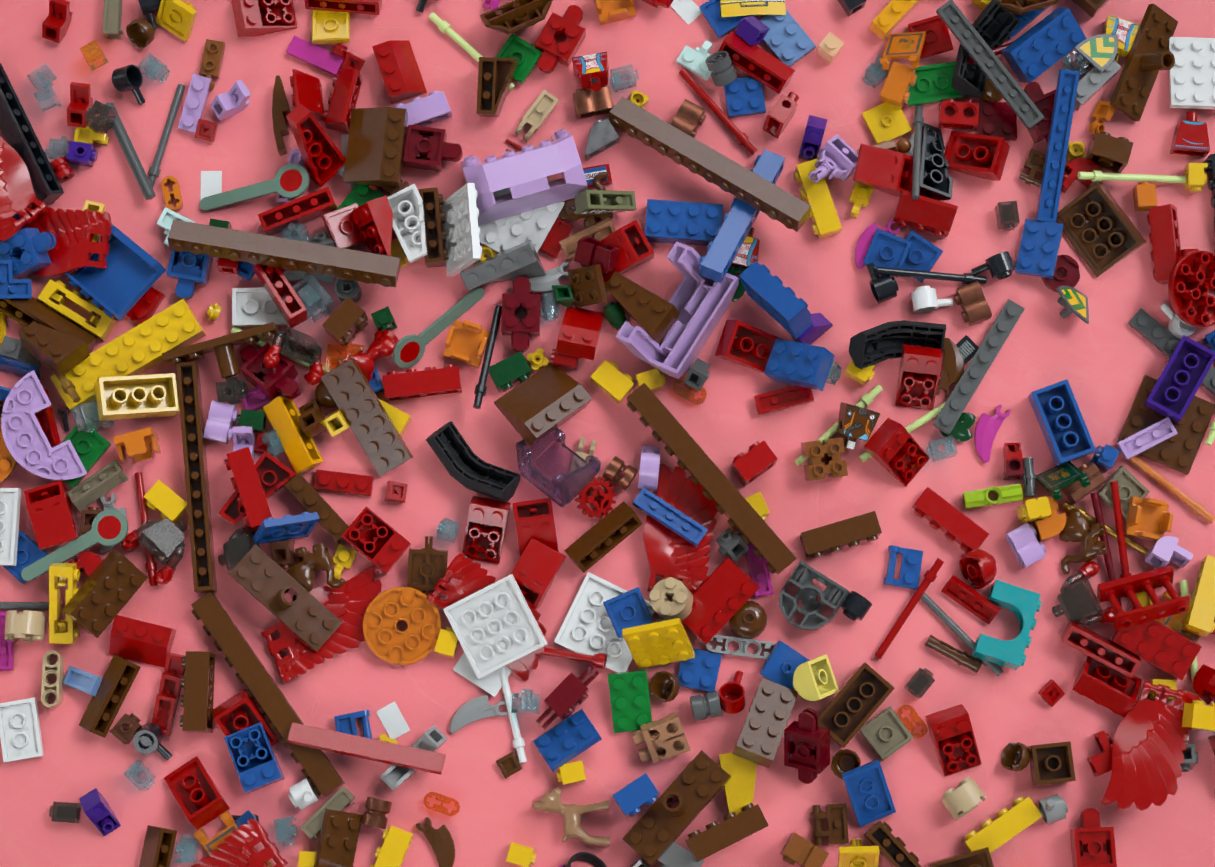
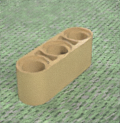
M50 650L43 656L41 702L46 707L57 708L63 701L64 656L57 651ZM57 655L58 660L56 664L51 665L50 657ZM55 674L57 681L51 685L49 677ZM51 694L56 696V701L53 704L48 702V697Z

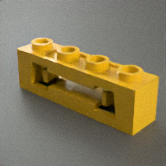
M50 279L38 296V299L105 341L117 324V321L99 310L90 299L88 301L83 300V295L74 289L70 292L66 289L67 285L59 280L54 282ZM60 294H64L69 301L92 314L93 316L89 321L97 327L91 326L85 318L62 305L66 299Z
M53 563L49 566V643L73 644L80 636V627L67 614L66 620H61L59 623V618L61 617V586L65 587L68 584V588L65 590L66 604L79 590L77 588V581L80 578V570L77 569V563Z

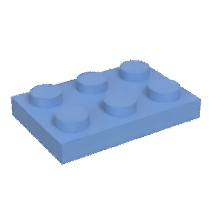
M787 10L786 15H765L759 20L769 28L763 42L778 60L789 67L816 48L813 41Z

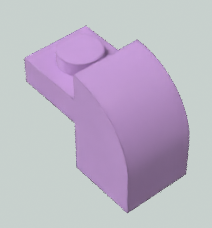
M239 80L234 83L229 92L217 95L210 106L220 121L244 110L250 104L248 99L251 94L243 81Z
M233 426V451L249 446L254 461L255 434L252 427Z
M642 445L638 488L644 487L645 489L657 490L661 447Z
M1164 536L1149 549L1144 561L1157 569L1165 567L1169 561L1184 568L1191 561L1193 554L1177 545L1178 538Z

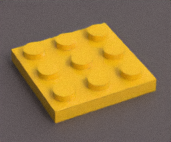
M680 618L622 629V636L638 669L695 658V651Z

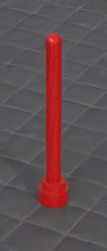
M546 648L540 654L588 662L600 669H605L607 654L598 653L593 656Z

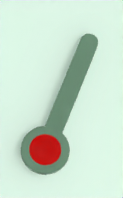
M290 163L281 167L274 179L204 197L199 205L203 211H211L277 192L284 198L294 199L300 197L307 190L310 182L309 174L301 165Z
M481 287L474 288L419 335L410 334L399 340L393 350L395 364L401 368H409L417 364L425 352V346L484 297V289Z
M113 509L100 512L94 518L89 532L25 567L21 572L22 579L32 581L48 572L51 564L64 563L97 543L104 546H115L121 543L128 533L126 517Z

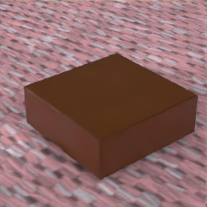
M513 752L496 761L505 779L522 769Z

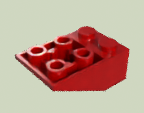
M293 0L231 1L238 37L260 36L297 28Z
M292 69L293 76H290V85L293 93H295L291 95L294 108L301 103L314 115L317 121H322L324 105L320 79Z
M860 144L854 181L895 197H900L903 190L907 192L912 191L913 157L892 150Z
M383 196L364 203L354 209L352 213L353 220L358 226L360 238L364 242L367 252L390 256L393 211L387 196Z
M637 220L619 228L601 240V247H603V243H608L620 248L616 269L603 274L604 283L608 282L615 271L623 274L654 258V251Z
M903 344L895 401L896 406L933 410L943 359L942 349Z
M890 418L884 421L863 446L881 466L905 487L930 459L903 425Z
M62 480L24 491L27 509L40 551L78 539L70 498L67 493L68 490Z
M478 496L472 497L462 550L465 558L500 563L510 502L506 503Z
M551 497L513 503L520 557L531 538L559 552Z
M368 507L362 510L341 535L386 575L411 546L408 540Z
M531 538L511 574H513L528 606L538 609L566 556L534 538Z
M962 704L925 716L944 776L982 764L969 713Z

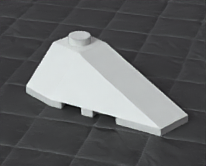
M414 183L387 197L393 211L392 226L410 263L427 255L423 200Z

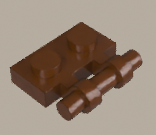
M1032 149L1024 165V168L1029 169L1030 172L1029 174L1021 172L1019 179L1024 180L1028 185L1033 184L1041 188L1042 180L1034 176L1036 173L1043 175L1046 154Z
M846 803L826 804L825 813H821L820 805H812L813 813H811V819H813L814 824L812 837L815 839V845H823L822 837L828 836V844L849 843ZM827 818V830L822 831L821 819Z

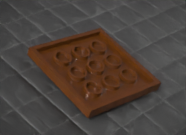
M1147 375L1143 377L1117 443L1166 418L1143 405L1157 379ZM1194 396L1178 424L1171 420L1178 434L1138 455L1188 475L1214 413L1215 404Z

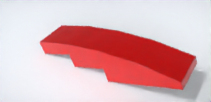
M170 652L166 657L164 673L161 676L159 693L156 696L152 723L159 726L165 736H170L182 688L181 678L185 674V668L182 667L184 655Z

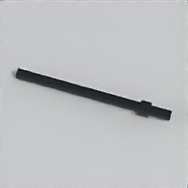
M878 266L875 269V274L956 281L963 284H971L976 281L979 284H986L987 277L973 276L972 273L952 274Z
M500 305L495 306L479 382L475 386V400L473 404L475 409L481 408L483 396L486 395V381L502 313V306Z

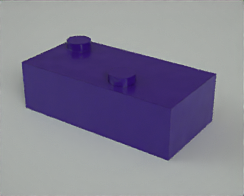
M1183 335L1143 405L1166 418L1169 417L1170 420L1178 424L1213 364L1215 352Z

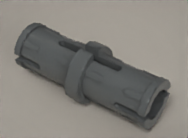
M1032 457L1023 458L1024 475L1021 480H1023L1024 497L1037 496L1035 486L1037 475L1034 473V458Z

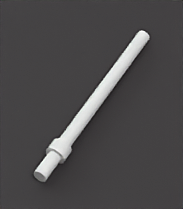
M505 666L498 669L514 737L512 742L517 750L519 763L527 762L524 750L525 742L524 738L521 737Z

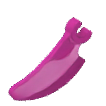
M893 220L888 222L885 228L878 227L876 222H874L861 234L855 248V263L858 269H862L865 266L863 261L877 228L893 235L900 232V228L895 231L891 230L890 226L894 223Z
M1001 404L996 407L994 416L982 413L975 428L974 443L976 451L984 463L989 462L996 434L1004 419L1011 413V410L1008 409L1005 414H1002L1000 412Z

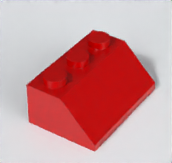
M389 40L372 46L391 104L427 93L409 40Z
M359 69L339 70L338 76H334L332 84L334 91L333 94H329L328 98L330 106L328 111H325L323 122H325L327 129L349 134L351 111L356 108L363 82Z
M903 190L898 200L893 221L897 222L898 226H911L916 231H928L936 237L943 238L944 236L947 237L951 230L958 206L919 195V199L914 200L912 199L911 192Z
M117 615L110 633L109 654L165 668L166 657L171 652L176 630Z
M1087 655L1075 679L1072 690L1108 708L1115 714L1125 717L1136 702L1142 679L1135 675L1130 678Z

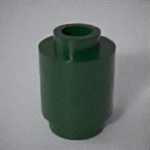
M610 302L604 307L603 315L612 328L619 331L625 321L629 322L627 314L618 302L615 304Z

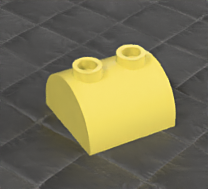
M827 654L802 663L796 668L793 676V687L802 698L809 701H817L839 692Z

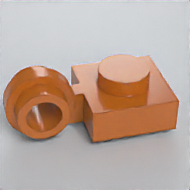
M1098 101L1091 115L1095 121L1089 125V132L1092 135H1095L1097 132H1104L1105 126L1103 121L1109 122L1116 109L1109 104L1110 102Z

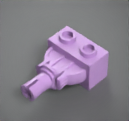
M835 135L825 143L818 153V161L815 164L817 169L809 173V179L815 178L812 182L817 183L829 175V180L834 177L845 181L855 173L858 153L840 136Z

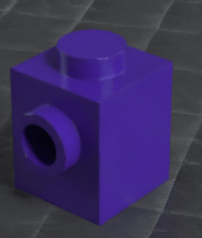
M749 16L739 21L735 34L750 46H755L762 43L769 28L756 17Z
M70 141L66 159L70 164L93 167V162H96L98 152L93 144Z

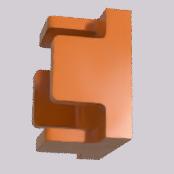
M594 0L600 25L636 17L634 0Z
M455 320L445 342L446 347L443 357L480 368L490 331L482 329L481 325L467 320L463 322Z
M151 427L113 437L122 463H127L125 450L129 457L133 456L135 462L153 458L151 443L156 454L161 453L158 433Z
M1131 496L1124 530L1125 535L1158 541L1164 536L1165 532H1171L1174 513H1168L1169 504H1166V501Z

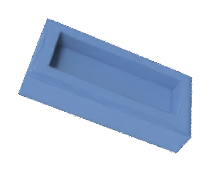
M69 666L62 684L96 696L103 678Z

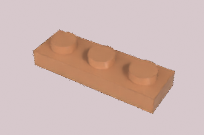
M608 217L560 241L559 244L565 258L568 260L575 256L579 239L589 236L601 241L616 230L612 220Z

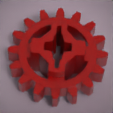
M591 476L590 481L584 479L585 484L578 485L581 490L575 491L579 498L574 500L580 503L577 509H583L582 514H588L590 518H593L594 515L596 518H601V514L608 515L606 510H613L611 503H616L615 500H612L613 497L617 496V493L612 492L615 487L609 485V480L605 479L603 481V478L599 476L597 479ZM599 485H601L605 489V492L601 491V487H599ZM586 503L590 504L592 510L586 505Z

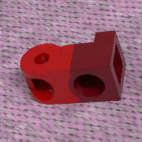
M1004 443L1003 480H1021L1024 475L1021 443Z

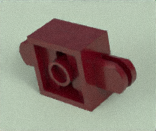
M1030 82L1025 86L1024 92L1042 113L1044 119L1028 131L1034 144L1044 139L1048 144L1056 89L1044 94L1039 83Z
M408 125L403 163L404 167L442 172L443 161L458 162L463 156V151L460 144L446 142V129Z
M519 276L513 281V293L502 294L501 333L502 335L511 336V346L514 351L524 353L529 348L530 336H540L541 295L531 294L530 280L527 277Z
M268 342L259 351L252 345L242 348L240 357L245 364L240 369L247 381L271 401L279 393L289 400L298 397L300 388L294 379L299 374L295 365L279 353L280 361L278 365L273 369H269L263 364V356L271 346Z
M592 665L578 678L571 672L544 700L549 708L536 722L540 724L552 711L555 713L542 725L543 729H546L558 716L561 719L564 716L568 718L575 711L573 707L577 703L581 705L589 697L587 686L599 675V672L595 671L584 683L581 681L594 669Z
M807 708L798 715V721H793L784 730V766L797 768L798 779L802 783L810 784L830 764V728L818 726V713L811 708Z

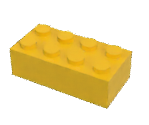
M175 373L100 377L95 382L99 421L176 416L180 411Z

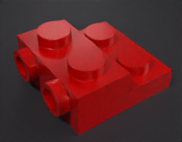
M151 286L125 316L138 324L143 323L153 316L165 295Z

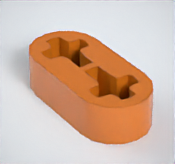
M166 176L161 182L164 201L168 209L178 212L183 207L180 185L175 177ZM169 181H172V183L175 184L172 185V192H170V189L166 186L169 184ZM171 196H174L176 201H179L176 203L175 207H173L172 204H169L172 203Z

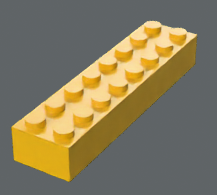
M182 299L89 354L88 358L67 372L65 376L75 385V390L81 398L79 402L74 403L69 394L64 392L61 387L62 384L55 374L50 378L69 410L75 413L96 401L95 382L98 378L140 375L164 360L162 353L189 346L206 334L186 301Z

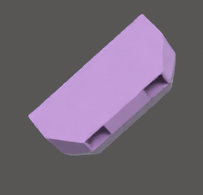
M565 129L557 130L554 132V135H551V140H544L538 146L527 145L518 152H514V150L506 151L503 153V156L497 158L495 155L484 158L485 161L483 162L474 155L464 157V161H460L466 184L474 183L477 190L476 207L479 210V225L575 198L574 196L578 193L588 190L581 160L573 136L569 131H565ZM561 173L562 178L548 182L547 176ZM510 187L511 193L494 197L493 192Z
M676 241L667 258L685 277L668 302L673 304L679 311V317L660 344L641 327L635 326L634 328L627 321L624 322L615 337L641 360L657 368L659 371L679 379L690 369L730 306L739 285L738 277L726 273L721 283L700 275V267L698 265L701 256L694 248Z

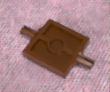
M425 536V548H409L407 587L417 588L427 596L430 594V591L435 590L434 586L446 574L445 570L448 563V550L432 548L433 536Z

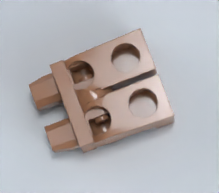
M677 711L669 713V716L640 725L641 730L632 734L636 746L645 742L647 744L646 748L638 750L642 762L653 760V763H656L659 760L691 751Z

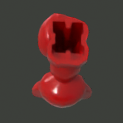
M389 330L376 331L374 341L369 346L367 354L359 352L353 355L350 360L352 358L355 359L367 381L370 382L375 370L374 361L393 354V350L399 340Z

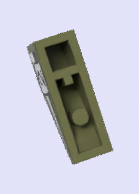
M584 190L574 196L576 214H604L637 210L635 191Z

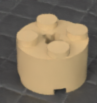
M672 577L659 581L649 594L653 609L663 619L680 618L682 621L692 611V593L681 581Z
M17 610L6 611L5 640L15 641L22 639V642L43 641L46 614L23 610V612H18V614Z
M969 776L959 782L956 790L952 787L941 797L943 799L941 802L955 821L979 806L978 803L984 802L987 799L975 780L970 779Z

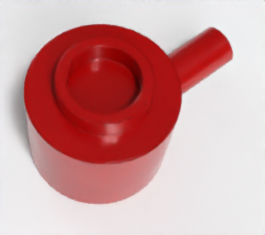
M739 670L736 671L733 682L725 683L719 690L721 709L728 714H737L745 707V690L740 684L743 672Z

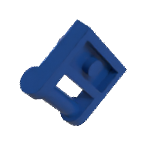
M889 545L888 552L890 554L887 574L883 584L917 590L923 551ZM897 554H902L899 580L894 579Z
M364 710L334 716L337 732L358 736L355 719L361 718L364 737L372 739L368 717L370 716V711Z

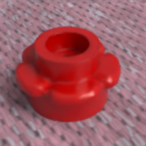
M340 43L337 46H332L333 50L331 53L344 59L346 58L348 47Z

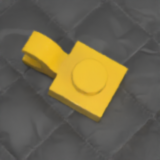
M76 127L73 141L93 145L94 142L108 145L109 137L104 133H96L95 127Z
M855 183L849 202L854 203L850 216L857 218L861 206L867 208L873 192L872 188Z
M339 544L333 557L334 564H337L334 568L335 579L339 580L341 578L344 568L351 569L358 553L356 550Z

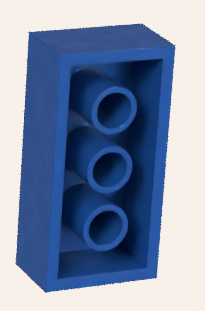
M1058 7L1001 52L1019 82L1030 83L1087 38L1070 9Z
M647 199L645 236L648 242L675 244L677 241L688 245L708 246L710 241H714L716 238L715 232L719 226L722 227L723 204Z
M755 261L739 275L746 294L797 339L813 325L811 320L812 314L807 309L808 304L802 298L798 299L790 287L786 288L783 286V282L778 276L775 275L773 277L770 274V270L764 264L760 265Z
M1068 379L1033 391L1028 395L1056 467L1088 456L1096 451Z

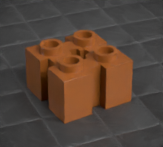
M843 437L824 439V444L822 445L820 440L801 442L802 457L808 459V465H804L806 481L825 479V474H828V478L848 476L846 460H841L840 453H845ZM824 454L825 456H827L826 463L821 461V458L824 457Z
M795 832L791 833L780 854L784 855L782 858L784 861L791 865H794L796 862L801 867H822L829 855L828 852Z

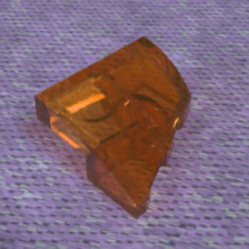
M349 343L345 347L327 344L324 375L349 361L353 355L363 352L365 345Z

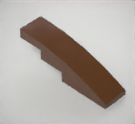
M277 75L273 89L272 119L277 149L280 156L287 154L282 136L289 135L285 117L291 110L281 77Z

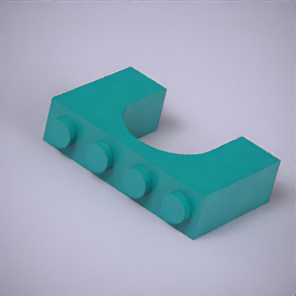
M995 580L992 584L988 600L995 605L1009 609L1016 615L1020 625L1019 633L1016 638L1007 641L980 633L976 638L972 656L1013 670L1023 666L1026 660V655H1024L1025 648H1029L1032 639L1029 636L1030 630H1034L1037 621L1034 616L1036 612H1039L1042 601H1039L1041 594Z

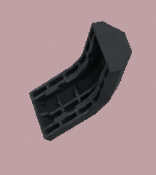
M991 0L972 25L987 45L993 49L1001 46L1021 21L1007 9L1000 6L996 0ZM960 44L952 76V88L961 95L978 98L984 93L987 77L976 63L968 65L967 58L970 55Z
M906 320L887 322L851 337L849 354L854 365L859 369H863L887 359L901 358L903 344L937 348L943 351L946 324Z
M452 421L439 428L426 439L450 476L467 489L506 503L514 496L521 474L484 462L474 454Z

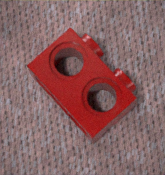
M954 99L941 101L939 105L938 128L976 130L978 126L979 103H974L972 100L955 102ZM951 110L954 115L947 116L945 111ZM963 112H971L972 117H966Z

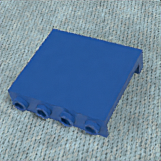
M112 224L111 236L108 238V244H110L109 255H106L107 268L87 266L80 268L73 276L68 272L65 274L70 278L68 282L75 289L80 287L81 290L79 292L87 299L91 296L93 298L91 302L99 309L104 307L103 312L110 318L114 316L120 321L161 277L166 269ZM94 253L90 260L98 261L99 254Z

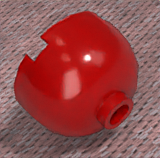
M982 549L971 550L961 555L962 559L959 560L960 570L966 580L970 579L972 587L981 589L994 580L997 574L996 560L992 555Z

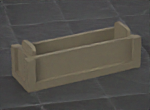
M104 0L102 33L106 39H121V35L124 34L121 29L122 0Z
M114 460L67 491L73 504L81 512L85 507L129 479L123 472V468Z
M342 786L300 828L310 839H319L317 835L321 832L325 808L342 811L350 803L354 805L355 802L353 800L356 797L345 786Z

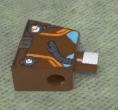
M841 402L837 433L846 436L844 447L855 449L857 439L868 441L880 413Z

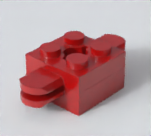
M570 5L563 17L552 12L539 35L535 48L543 52L538 60V68L542 73H552L557 63L569 67L572 57L576 55L586 37V29L579 26L583 19V11L579 6Z
M1094 808L1084 809L1080 814L1081 828L1070 829L1073 867H1117L1114 827H1101L1099 811Z

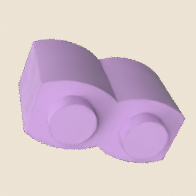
M212 400L203 437L207 440L228 444L229 440L233 439L232 425L234 421H237L239 410H236L237 407L233 404Z
M1028 523L1005 534L1007 542L1023 569L1046 557L1045 546L1042 542L1037 541L1035 537L1037 535L1036 530L1032 525L1029 526Z

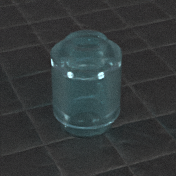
M553 293L542 294L541 318L545 319L546 322H554L556 318L560 317L559 304L555 302Z

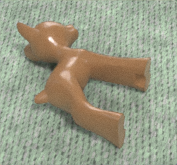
M555 787L553 791L542 795L539 801L532 803V807L535 810L543 811L547 814L559 813L563 816L564 836L561 840L562 842L568 839H579L585 844L610 846V837L589 835L580 826L581 814L609 810V800L588 805H567L561 801L562 790Z

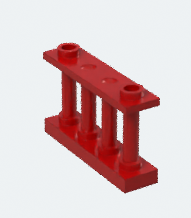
M1171 565L1098 584L1097 599L1099 602L1109 601L1116 613L1114 617L1115 630L1182 614L1189 611L1190 606L1189 595L1179 598L1172 586L1174 570ZM1164 587L1171 600L1161 602L1154 589ZM1146 591L1153 605L1142 607L1135 594ZM1127 596L1134 610L1124 612L1117 598Z

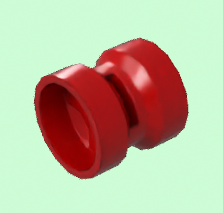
M66 157L57 158L50 163L59 183L68 181L75 175L72 168H69V162Z

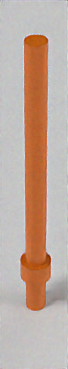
M1134 456L1128 459L1189 506L1197 516H1202L1211 524L1214 522L1215 517L1206 511L1201 503H1196L1140 458Z

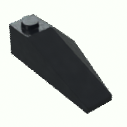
M926 123L922 127L919 195L938 201L950 200L952 198L953 180L952 176H949L947 169L949 163L945 160L943 152L945 146L941 129Z

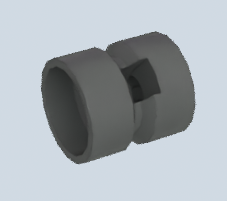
M719 51L707 57L705 62L708 70L712 71L711 77L716 86L728 85L737 78L727 51Z
M339 278L335 283V292L341 302L347 297L355 303L361 299L362 291L358 281Z
M717 691L706 693L705 697L701 695L690 697L695 721L705 720L708 715L711 718L722 716Z

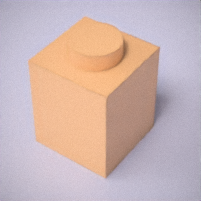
M829 32L818 45L816 53L831 64L843 50L844 42Z

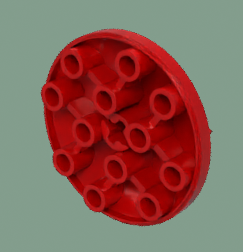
M1193 251L1183 255L1174 264L1168 280V294L1172 309L1182 321L1193 327L1215 325V254L1208 251Z

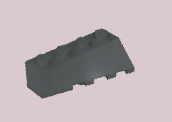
M528 240L470 265L461 271L460 275L467 290H471L480 285L514 280L519 276L528 278L546 275V272L532 241Z

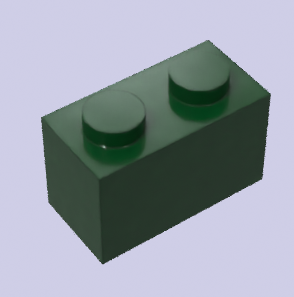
M521 351L490 366L488 372L496 389L503 392L513 387L512 384L518 381L522 383L532 375V371Z

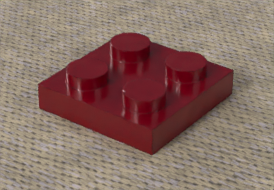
M979 102L978 135L1002 137L1005 140L1017 139V115L1007 102Z

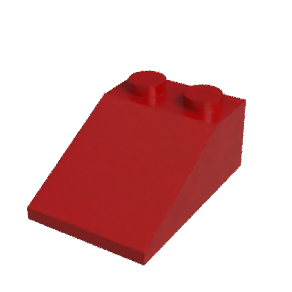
M951 131L944 154L945 160L949 163L947 169L982 179L1000 181L1010 145L1002 137Z
M572 306L571 308L567 307L559 332L556 353L594 360L604 318L603 313Z
M726 320L715 356L764 373L775 339L779 337L739 320Z
M246 689L212 710L213 719L226 736L261 722L271 746L279 742Z
M198 756L164 777L188 821L196 830L230 809Z

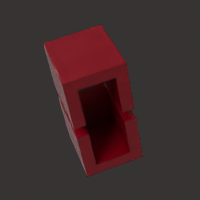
M586 236L578 240L574 261L580 263L582 267L600 264L602 274H607L616 269L620 248L608 243H603V247H601L602 241Z

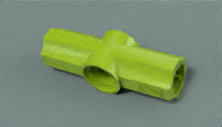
M1021 484L1000 487L992 486L987 489L962 493L965 509L1023 500ZM989 492H994L997 494L996 501H992L989 499Z

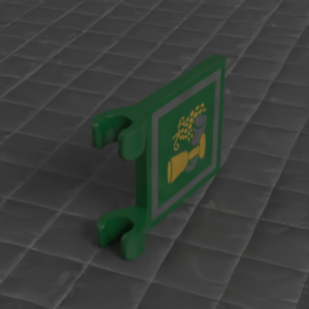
M1071 462L1037 475L1036 479L1051 493L1056 501L1063 498L1060 491L1061 488L1076 481H1079L1083 488L1091 485L1088 481V474L1081 472Z

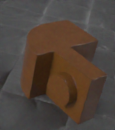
M316 399L299 408L301 415L298 417L303 432L308 437L314 438L327 430L322 422L325 417Z

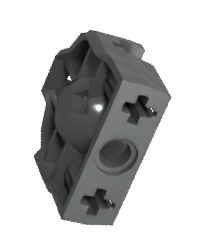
M800 560L780 591L779 607L786 620L800 630H818L832 622L850 591ZM813 579L827 586L823 593L817 586L811 584ZM790 583L800 588L795 597L785 592ZM819 594L821 597V603H818V600L816 598ZM798 599L802 600L803 604L800 608L798 606ZM824 604L834 609L829 619L819 614ZM797 610L806 615L800 625L791 620Z

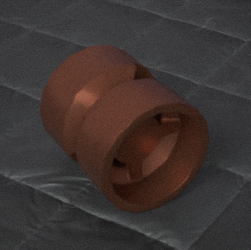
M615 456L602 477L610 482L615 481L617 487L626 491L638 470L631 465L626 466L623 460ZM621 471H624V476L622 478L618 477Z
M367 796L365 808L368 811L363 814L361 824L386 829L388 818L385 815L390 813L392 802Z

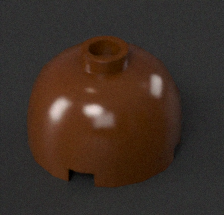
M747 601L729 620V626L731 631L740 638L753 639L765 630L767 614L759 603Z

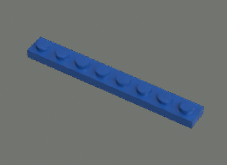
M1059 69L1035 220L1056 223L1080 75L1079 71Z

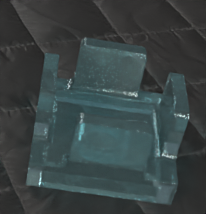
M305 274L303 280L292 287L296 294L302 298L301 301L307 309L308 318L312 316L313 322L332 313L333 299L312 274Z

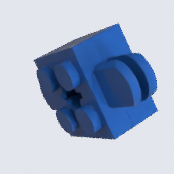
M24 228L10 239L0 241V260H12L13 279H23L52 263L47 251L56 246V238L49 232L40 233L37 228Z
M171 250L166 275L172 279H177L175 292L181 299L188 300L193 297L196 283L208 285L213 262L212 256Z

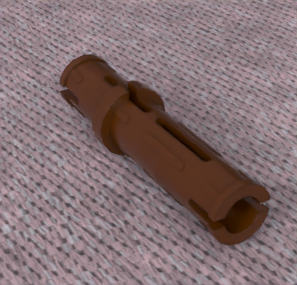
M931 634L925 643V646L957 662V665L967 667L975 673L979 671L983 663L969 656L966 651L962 652Z

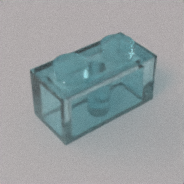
M275 429L262 435V441L267 445V452L271 456L285 452Z

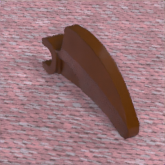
M949 338L944 339L943 368L936 395H939L940 389L945 390V398L950 395V385H957L964 373V362L961 352Z
M429 817L424 818L427 826L422 827L420 823H417V829L424 833L432 846L439 866L453 867L455 845L450 831L446 825L435 829L432 826L431 819Z

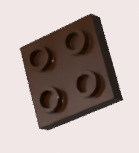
M600 264L568 270L575 308L608 301Z

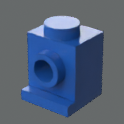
M1108 444L1103 447L1099 445L1090 463H1095L1096 466L1108 471L1112 468L1120 451Z

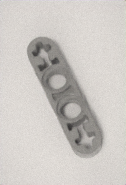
M715 635L713 638L716 639L717 643H723L722 639L727 640L725 651L721 650L722 646H716L715 649H712V645H709V642L705 646L712 653L767 660L770 653L763 652L764 656H760L761 644L765 645L764 649H770L771 646L775 647L777 643ZM731 641H736L739 644V649L735 652L728 649V643ZM754 643L758 646L756 654H750L747 651L749 644Z

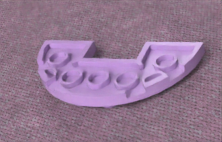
M33 370L14 385L4 402L1 417L4 442L14 459L26 470L37 476L52 480H69L84 476L87 472L70 439L52 448L35 416V413L52 404Z

